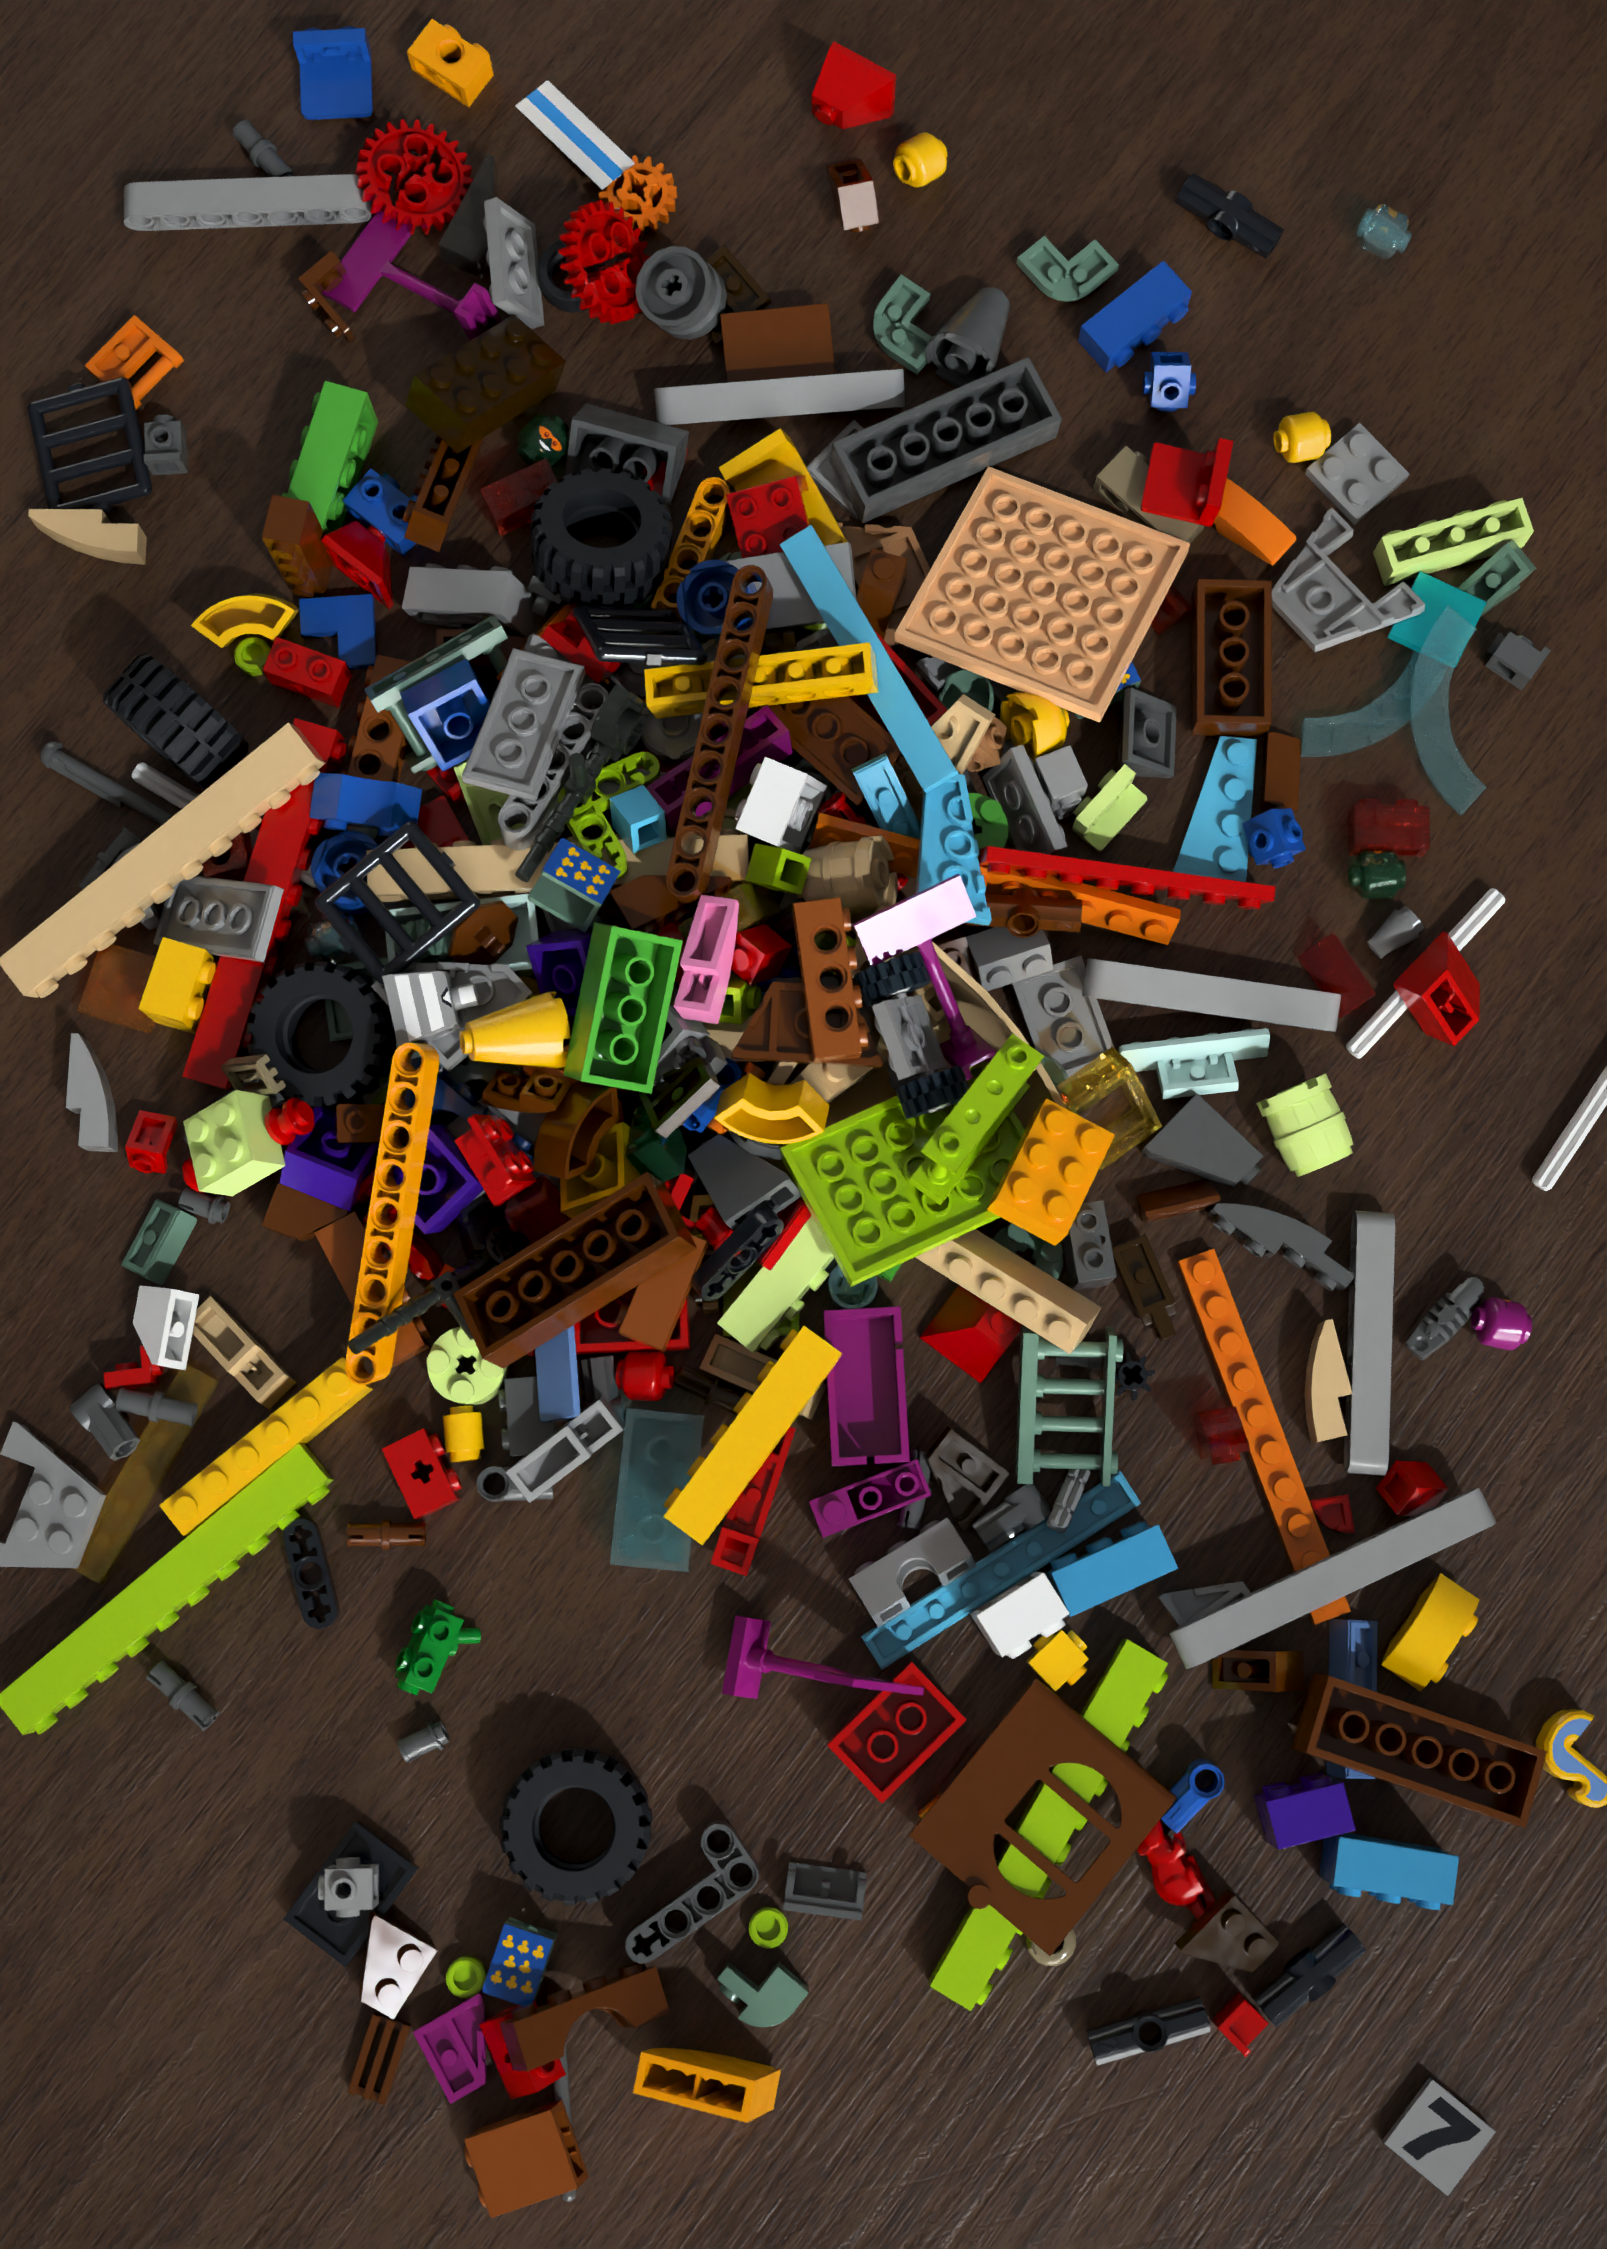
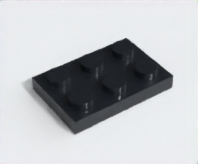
M358 1820L354 1822L283 1919L344 1967L349 1965L368 1939L370 1927L368 1918L372 1910H360V1916L336 1917V1910H325V1900H319L318 1897L319 1876L325 1875L327 1867L336 1865L337 1858L358 1857L360 1858V1864H379V1905L373 1911L384 1916L419 1869V1866ZM345 1882V1888L351 1892L350 1885Z

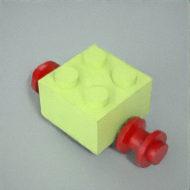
M240 1090L231 1092L183 1121L191 1157L183 1163L184 1181L190 1188L199 1193L207 1192L234 1196L286 1166L281 1145H289L295 1140L297 1134L306 1135L313 1130L315 1122L312 1108L298 1098H291L283 1104L282 1109H272L269 1096Z

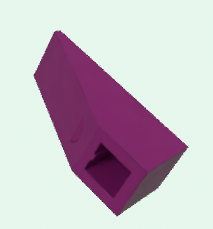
M918 1459L813 1499L808 1503L821 1537L824 1538L932 1495Z

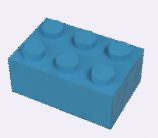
M1140 1521L1120 1530L1123 1537L1112 1542L1111 1537H1104L1086 1545L1087 1554L1077 1558L1075 1553H1069L1051 1561L1053 1569L1046 1571L1045 1575L1070 1613L1067 1616L1072 1617L1178 1569L1159 1525L1148 1526L1146 1521Z
M1343 1833L1324 1838L1319 1877L1330 1883V1889L1337 1890L1336 1893L1361 1897V1890L1369 1891L1368 1895L1375 1896L1380 1901L1400 1904L1401 1897H1405L1407 1901L1416 1903L1418 1907L1440 1910L1441 1903L1453 1905L1459 1856L1437 1847Z

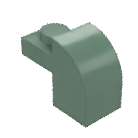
M729 1961L718 1973L717 1980L722 1983L719 1989L726 1997L736 2004L740 1999L745 2002V2005L739 2011L738 2019L755 2027H770L782 2023L793 2014L809 1993V1986L779 1961L759 1986Z

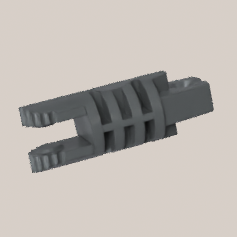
M1471 1276V1278L1464 1280V1283L1460 1284L1451 1294L1445 1293L1420 1320V1323L1406 1342L1405 1347L1423 1361L1446 1344L1472 1317L1470 1311L1477 1305V1301H1480V1298H1482L1481 1294L1484 1292L1481 1279Z

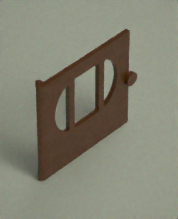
M1036 1678L1033 1683L1026 1686L1025 1693L910 1832L909 1836L970 1887L967 1897L972 1907L983 1909L988 1905L992 1906L1047 1955L1051 1956L1171 1807L1177 1796ZM1076 1763L1088 1766L1102 1774L1112 1785L1118 1797L1121 1810L1120 1826L1116 1828L1050 1773L1049 1768L1057 1764ZM1036 1780L1044 1782L1110 1840L1077 1882L1070 1879L1005 1823L1006 1817ZM995 1834H1000L1060 1885L1065 1890V1895L1046 1899L1035 1898L1025 1895L1012 1887L1002 1876L995 1861L993 1846Z

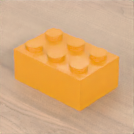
M1046 1098L1034 1111L986 1210L1056 1246L1067 1236L1115 1134Z

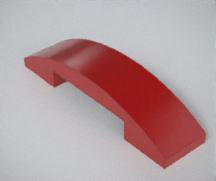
M789 1427L729 1509L710 1564L744 1576L748 1575L796 1428Z

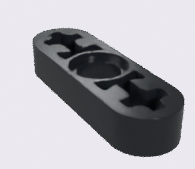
M764 1206L753 1211L695 1272L691 1284L704 1301H713L723 1296L780 1236L784 1223L771 1207Z
M295 1519L284 1529L283 1540L304 1621L310 1627L315 1629L328 1628L337 1621L340 1607L321 1531L312 1520ZM302 1525L304 1530H311L312 1537L306 1539L308 1551L317 1549L318 1556H306L297 1561L296 1553H304L301 1542L293 1541V1535L298 1533V1526ZM309 1562L317 1563L322 1570L320 1581L314 1585L306 1584L301 1577L303 1566ZM326 1586L327 1594H319L322 1605H329L331 1612L325 1614L326 1621L321 1622L319 1617H313L311 1614V1610L317 1608L315 1596L307 1598L305 1591H316Z

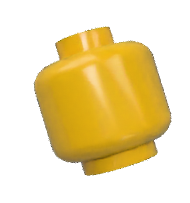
M927 132L917 134L904 141L896 149L893 162L897 177L903 183L915 188L923 187L941 177L946 170L947 149L941 140Z
M1316 412L1286 416L1280 422L1278 431L1274 432V447L1278 453H1282L1284 459L1289 463L1318 459L1323 455L1325 449L1330 446L1331 431L1327 420L1322 419Z

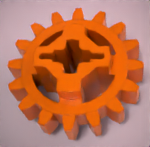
M633 155L632 161L635 164L622 172V175L603 190L601 189L603 192L599 193V200H602L603 204L610 201L613 202L614 209L622 207L624 211L623 218L632 216V228H641L640 236H644L645 227L649 226L651 230L657 232V222L659 220L666 224L669 222L668 212H675L676 210L674 199L677 198L676 186H672L674 184L672 173L665 174L662 162L653 167L651 157L647 156L644 163H639L637 156ZM659 201L658 205L654 208V203Z

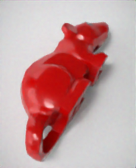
M1159 1820L1138 1846L1137 1852L1142 1856L1147 1855L1152 1865L1153 1883L1157 1894L1169 1904L1188 1908L1199 1919L1216 1902L1215 1897L1194 1855L1184 1856L1187 1846L1181 1831L1174 1834V1839H1170L1163 1832V1827ZM1201 1893L1203 1894L1205 1899L1206 1909L1201 1903L1199 1894Z

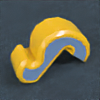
M1579 1709L1561 1710L1544 1723L1536 1739V1748L1547 1751L1543 1769L1554 1777L1574 1781L1573 1787L1568 1788L1567 1793L1576 1802L1589 1807L1606 1805L1607 1776L1571 1747L1593 1720L1594 1715Z

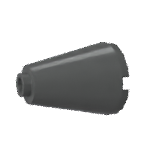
M985 287L980 289L930 339L925 349L926 360L928 364H930L931 360L938 368L936 374L942 380L959 388L995 371L1010 310V303L1006 295L997 288Z

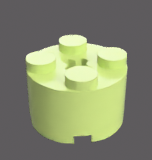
M461 1327L445 1332L433 1344L427 1357L428 1375L434 1388L443 1397L462 1405L484 1404L499 1394V1389L505 1386L504 1379H507L509 1365L501 1368L482 1359L474 1339L470 1340ZM465 1358L469 1360L476 1358L477 1361L473 1364V1368L476 1371L473 1374L461 1373L464 1367L462 1361Z

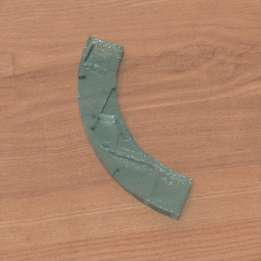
M1448 605L1427 635L1416 661L1410 690V722L1415 747L1424 771L1445 802L1458 815L1462 816L1487 787L1470 770L1456 747L1450 728L1448 694L1452 673L1460 653L1477 629Z
M1413 650L1408 665L1399 679L1371 704L1352 713L1323 718H1304L1301 728V757H1326L1354 752L1392 735L1406 725L1423 708L1435 692L1448 666Z

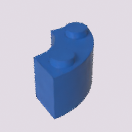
M320 773L314 780L309 818L325 821L324 828L347 831V825L376 829L378 830L377 836L388 838L408 821L418 824L422 789L397 782L371 780L345 774Z

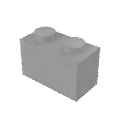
M994 927L966 937L977 981L986 991L1054 970L1050 943L1043 930H1039L1034 936L1020 938L1012 935L1007 928Z

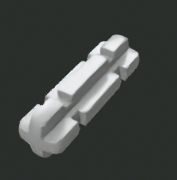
M1068 1470L1065 1481L1054 1503L1053 1510L1047 1520L1049 1529L1055 1530L1058 1533L1066 1531L1084 1490V1485L1089 1478L1090 1470Z

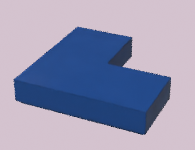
M373 594L299 599L300 627L303 638L338 636L339 660L345 661L349 670L368 669L370 665L374 666L377 656Z

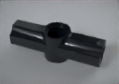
M1195 173L1186 180L1176 199L1177 204L1205 220L1209 230L1215 236L1226 241L1235 239L1265 259L1270 256L1284 232L1283 228L1254 211L1251 202L1241 193L1232 190L1225 193Z
M1342 1922L1314 1947H1307L1293 1956L1284 1966V1972L1253 1997V2000L1277 2028L1307 2001L1313 2002L1328 1992L1336 1982L1335 1977L1351 1966L1367 1950L1348 1926Z
M1198 1996L1154 2010H1140L1131 2017L1087 2029L1086 2032L1095 2063L1099 2066L1142 2052H1157L1165 2045L1209 2033L1211 2029L1202 1999ZM1152 2021L1158 2024V2032L1153 2039L1143 2040L1139 2038V2028L1143 2023Z

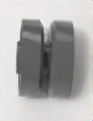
M670 246L657 251L645 261L637 276L635 292L640 309L650 321L676 339L692 340L706 335L718 325L720 314L725 312L727 292L724 280L703 257L687 247Z

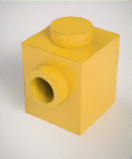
M1059 1629L1048 1637L1041 1636L1033 1644L1037 1651L1026 1660L1043 1681L1056 1692L1066 1681L1071 1686L1087 1671L1084 1664L1089 1658L1083 1653L1087 1645L1075 1632L1071 1630L1066 1635L1063 1630Z

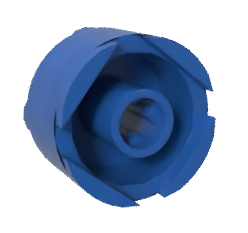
M707 560L696 564L689 570L690 573L684 581H681L677 590L676 601L680 616L690 628L708 640H720L733 578L739 570L722 560ZM753 582L746 587L745 593L753 594L757 592ZM720 596H723V601L715 608L714 604L720 601ZM745 618L738 623L737 630L744 631L749 629L753 624V619Z
M344 831L329 840L323 841L317 847L311 862V873L319 892L322 893L367 855V850H374L378 846L374 839L361 832ZM365 876L363 880L367 884V876ZM351 889L333 903L343 913H370Z

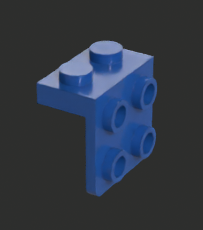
M345 26L335 30L308 28L304 31L293 32V46L300 63L301 113L303 117L307 120L371 116L373 113L372 58L365 28Z

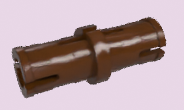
M383 1519L382 1523L348 1522L347 1535H349V1538H347V1547L382 1546V1550H391V1546L426 1547V1522L392 1523L391 1519Z

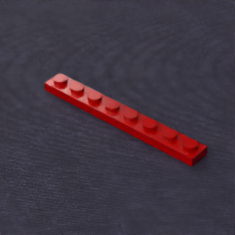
M993 846L979 849L980 854L978 855L979 865L986 866L988 873L997 875H1009L1010 870L1024 872L1023 877L1027 879L1046 880V875L1060 877V883L1082 885L1083 880L1096 882V888L1118 890V886L1123 885L1132 887L1131 892L1135 894L1154 895V890L1166 891L1167 898L1189 900L1190 895L1202 896L1203 903L1224 905L1225 900L1238 901L1239 908L1258 910L1261 904L1273 902L1276 886Z

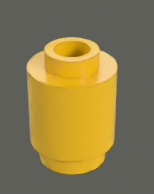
M473 1406L451 1407L450 1415L443 1416L446 1453H450V1462L480 1460L481 1450L484 1449L481 1412H473Z

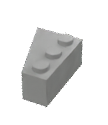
M428 563L425 564V567H410L402 609L417 622L463 629L464 624L477 625L494 615L503 629L516 631L520 634L519 637L528 638L533 633L536 613L531 610L537 597L512 575V571L507 568L495 566L491 567L489 571L478 570L468 565H459L457 569H447L438 564Z

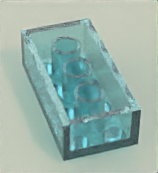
M626 1409L610 1558L611 1565L690 1572L693 1538L663 1517L668 1511L663 1504L676 1487L683 1490L691 1480V1477L686 1473L700 1455L702 1456L705 1427L704 1416Z

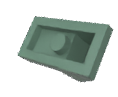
M1512 540L1506 543L1464 581L1458 589L1487 602L1481 614L1483 616L1520 588L1519 584L1537 568L1516 542Z

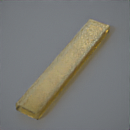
M187 1364L186 1370L179 1369L165 1397L192 1403L197 1402L196 1423L219 1381ZM161 1419L158 1423L152 1421L148 1423L140 1437L141 1441L138 1443L137 1449L129 1456L106 1496L78 1568H72L73 1570L98 1584L105 1582L193 1427Z

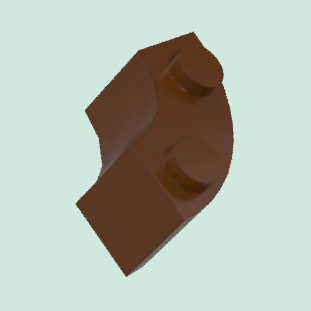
M579 1080L570 1085V1089L556 1111L547 1112L542 1121L538 1136L533 1144L534 1171L567 1180L594 1169L595 1153L600 1140L609 1128L619 1122L616 1087Z

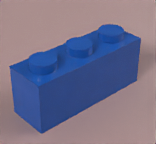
M1163 260L1081 326L1078 342L1105 373L1115 365L1119 368L1132 358L1134 350L1142 343L1145 346L1151 344L1162 332L1161 328L1171 321L1172 324H1175L1186 315L1189 310L1188 304L1192 291Z

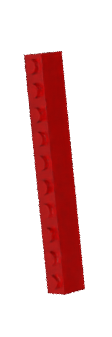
M294 718L293 725L300 729L326 763L319 768L320 773L334 774L336 764L341 765L345 757L347 746L346 743H343L344 737L338 730ZM314 780L307 785L302 786L300 784L289 793L291 798L284 805L277 809L270 808L264 814L244 882L275 885L284 889L265 961L257 962L220 956L182 1077L227 1091L234 1089L221 1069V1065L230 1058L245 1057L248 1049L247 1045L254 1044L253 1035L246 1034L247 1023H254L256 1016L250 1010L254 1001L262 1002L265 996L260 993V990L278 972L280 957L277 956L280 943H285L291 930V921L288 920L292 906L296 907L300 901L302 894V885H299L303 870H309L313 858V850L310 847L314 835L318 836L324 824L322 820L309 818Z

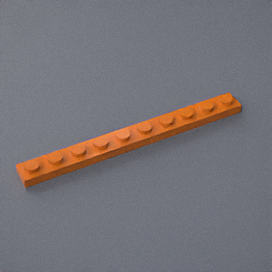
M819 813L809 849L825 846L830 842L859 841L863 837L882 836L888 842L894 856V860L888 861L889 870L917 878L920 839ZM980 866L981 875H984L986 885L985 894L1009 895L1017 888L1027 887L1037 891L1041 897L1082 900L1081 922L1168 945L1180 921L1181 909L1110 890L1099 889L1084 883L1082 885L1060 883V877L1046 875V880H1033L1024 878V872L1010 870L1009 875H997L988 873L986 866Z
M1211 1249L1177 1262L1294 1573L1330 1556L1215 1249ZM1343 1596L1308 1614L1312 1624H1318L1351 1612L1346 1597Z

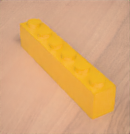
M803 1326L799 1332L794 1329L790 1331L779 1347L785 1352L775 1364L771 1360L768 1361L756 1378L761 1382L760 1386L753 1395L746 1392L733 1409L738 1416L729 1427L724 1423L710 1440V1443L715 1446L706 1459L700 1455L686 1473L691 1477V1480L683 1490L676 1487L663 1504L668 1509L663 1517L701 1545L705 1544L842 1356L840 1351L806 1326Z
M341 1357L159 1505L183 1536L190 1535L298 1443L307 1444L373 1390L370 1384L357 1385L347 1377L345 1372L346 1358Z

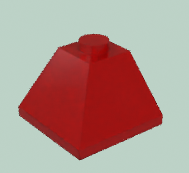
M833 41L812 93V113L822 123L826 125L833 124L842 130L890 118L895 108L896 74Z
M357 521L326 534L321 541L333 566L365 592L373 594L374 599L389 610L394 605L390 557L384 544L386 541L385 537L371 525L365 528Z
M958 1285L919 1338L977 1382L981 1383L1020 1332L1021 1323Z

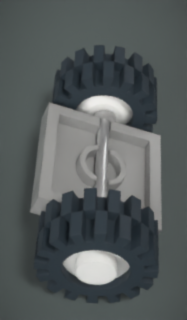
M913 952L909 955L905 954L898 958L895 957L856 974L855 979L857 984L860 985L861 996L865 1006L873 1004L875 1026L883 1036L888 1050L889 1065L896 1073L898 1080L915 1076L920 1077L916 1081L909 1082L895 1089L905 1118L910 1119L922 1114L935 1112L959 1102L969 1089L962 1066L937 1072L947 1068L923 998L921 995L907 997L906 994L920 989L931 982L920 953Z

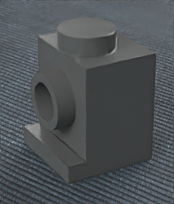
M158 415L153 418L154 422L144 423V463L148 466L152 475L188 473L187 431L182 422L176 421V418L170 415ZM167 440L164 443H158V441Z
M1509 632L1507 636L1499 633L1487 649V652L1492 654L1485 666L1522 690L1551 650L1544 647L1540 652L1534 648L1532 641L1525 636L1515 635L1512 632Z

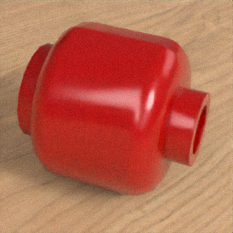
M630 1351L625 1359H620L618 1362L616 1385L618 1389L623 1390L624 1395L630 1400L658 1401L663 1398L666 1390L672 1389L674 1385V1367L668 1365L667 1358L662 1352Z

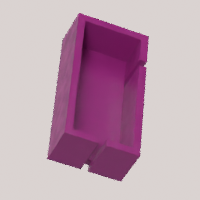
M901 1306L824 1310L825 1341L842 1353L841 1358L827 1375L832 1467L867 1465V1458L873 1457L874 1465L910 1462L903 1349H895L894 1351V1345H901L903 1342Z

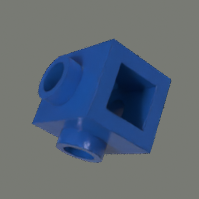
M1151 352L1150 372H1144L1142 385L1143 394H1148L1151 408H1157L1164 412H1173L1178 408H1188L1189 395H1194L1196 390V373L1191 372L1188 352Z
M1292 808L1270 809L1242 823L1248 840V851L1254 858L1256 865L1271 864L1273 869L1280 868L1294 862L1293 856L1306 850L1302 840L1303 832L1295 820Z

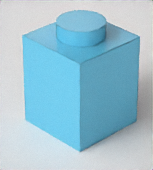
M644 785L609 798L612 827L633 853L667 840L665 811Z

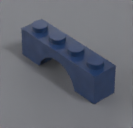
M418 1057L412 1061V1066L417 1070L421 1065V1058ZM439 1062L431 1116L443 1111H451L462 1117L469 1126L467 1118L472 1114L496 1115L498 1119L503 1118L506 1121L505 1117L491 1106H487L485 1109L475 1100L478 1094L471 1087L461 1081L457 1084L447 1076L449 1071ZM411 1089L405 1095V1101L409 1108H412L415 1103V1095ZM516 1130L513 1133L514 1137L511 1138L517 1150H522L529 1157L532 1164H534V1151L531 1149L534 1143L526 1135Z

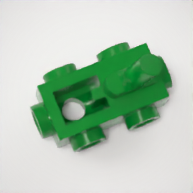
M435 1599L431 1606L426 1604L424 1610L419 1611L412 1622L411 1633L413 1635L407 1648L404 1647L397 1656L395 1662V1669L397 1671L394 1677L399 1680L396 1687L416 1696L420 1689L433 1693L448 1656L455 1655L458 1644L480 1643V1628H461L464 1620L453 1616L455 1608Z

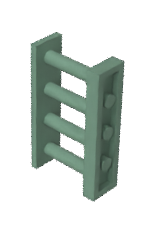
M494 615L364 689L377 713L384 709L390 710L413 751L404 757L414 774L420 770L428 771L438 764L409 718L400 693L466 658L469 661L481 653L483 655L487 654L497 674H499L508 662L500 649L501 642L508 639V636Z
M1021 1324L1015 1454L1017 1484H1033V1472H1040V1468L1099 1470L1102 1486L1110 1487L1111 1474H1117L1118 1452L1112 1451L1116 1362H1122L1123 1339L1117 1338L1114 1327L1105 1326V1342L1081 1341L1074 1351L1069 1354ZM1045 1356L1104 1357L1103 1380L1044 1378L1043 1374H1037L1038 1360H1044ZM1043 1393L1102 1395L1101 1417L1042 1415L1041 1411H1036V1397H1043ZM1042 1431L1101 1433L1100 1454L1041 1453L1040 1449H1034L1035 1435H1041Z

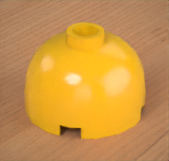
M1018 691L1006 696L1009 700L1002 701L1000 706V721L1007 726L1005 740L1012 739L1015 747L1024 745L1027 755L1031 757L1033 762H1035L1036 758L1063 747L1067 735V727L1069 726V716L1066 709L1056 706L1044 697L1029 692Z

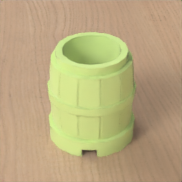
M1326 1073L1256 1103L1262 1117L1266 1116L1276 1148H1278L1290 1171L1295 1170L1297 1177L1320 1169L1353 1153L1350 1147L1353 1145V1140L1345 1121L1346 1117L1343 1111L1341 1112L1334 1096L1329 1090L1332 1086Z

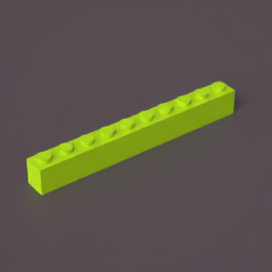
M298 1443L0 1693V1707L22 1735L34 1733L35 1731L40 1735L58 1721L55 1714L67 1705L71 1709L80 1703L88 1695V1692L85 1690L96 1680L102 1683L111 1677L119 1669L116 1663L128 1654L131 1658L142 1651L149 1644L146 1638L157 1628L163 1632L180 1618L176 1612L187 1603L192 1607L210 1593L207 1586L218 1577L223 1581L231 1576L240 1567L237 1561L248 1552L253 1556L262 1550L270 1542L267 1537L278 1527L284 1530L290 1523L300 1517L297 1511L308 1501L311 1505H314L330 1492L327 1485L334 1480L333 1477L305 1444Z
M1123 1638L1080 1715L1126 1753L1130 1745V1741L1126 1740V1737L1133 1725L1139 1728L1146 1718L1150 1708L1145 1704L1152 1691L1158 1694L1169 1676V1673L1164 1671L1168 1663L1132 1641ZM1063 1763L1049 1768L1050 1773L1087 1804H1089L1094 1794L1100 1797L1109 1783L1102 1774L1085 1765ZM1041 1781L1014 1831L1053 1864L1056 1863L1061 1866L1072 1847L1067 1841L1074 1829L1082 1830L1087 1819ZM1007 1841L996 1860L1002 1876L1019 1892L1043 1899L1051 1885L1052 1879L1048 1878L1046 1873ZM988 1905L983 1909H976L970 1906L928 1980L930 1987L969 2011H972L976 2003L981 2006L992 1989L993 1984L988 1981L995 1968L1002 1970L1011 1956L1013 1949L1009 1948L1008 1945L1015 1933L1020 1936L1023 1933L992 1906Z

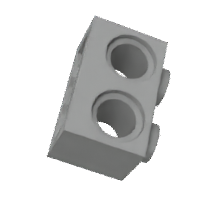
M1071 745L1038 757L1034 762L1038 780L1042 789L1048 794L1051 810L1054 816L1057 815L1058 819L1074 814L1073 812L1082 802L1088 787Z

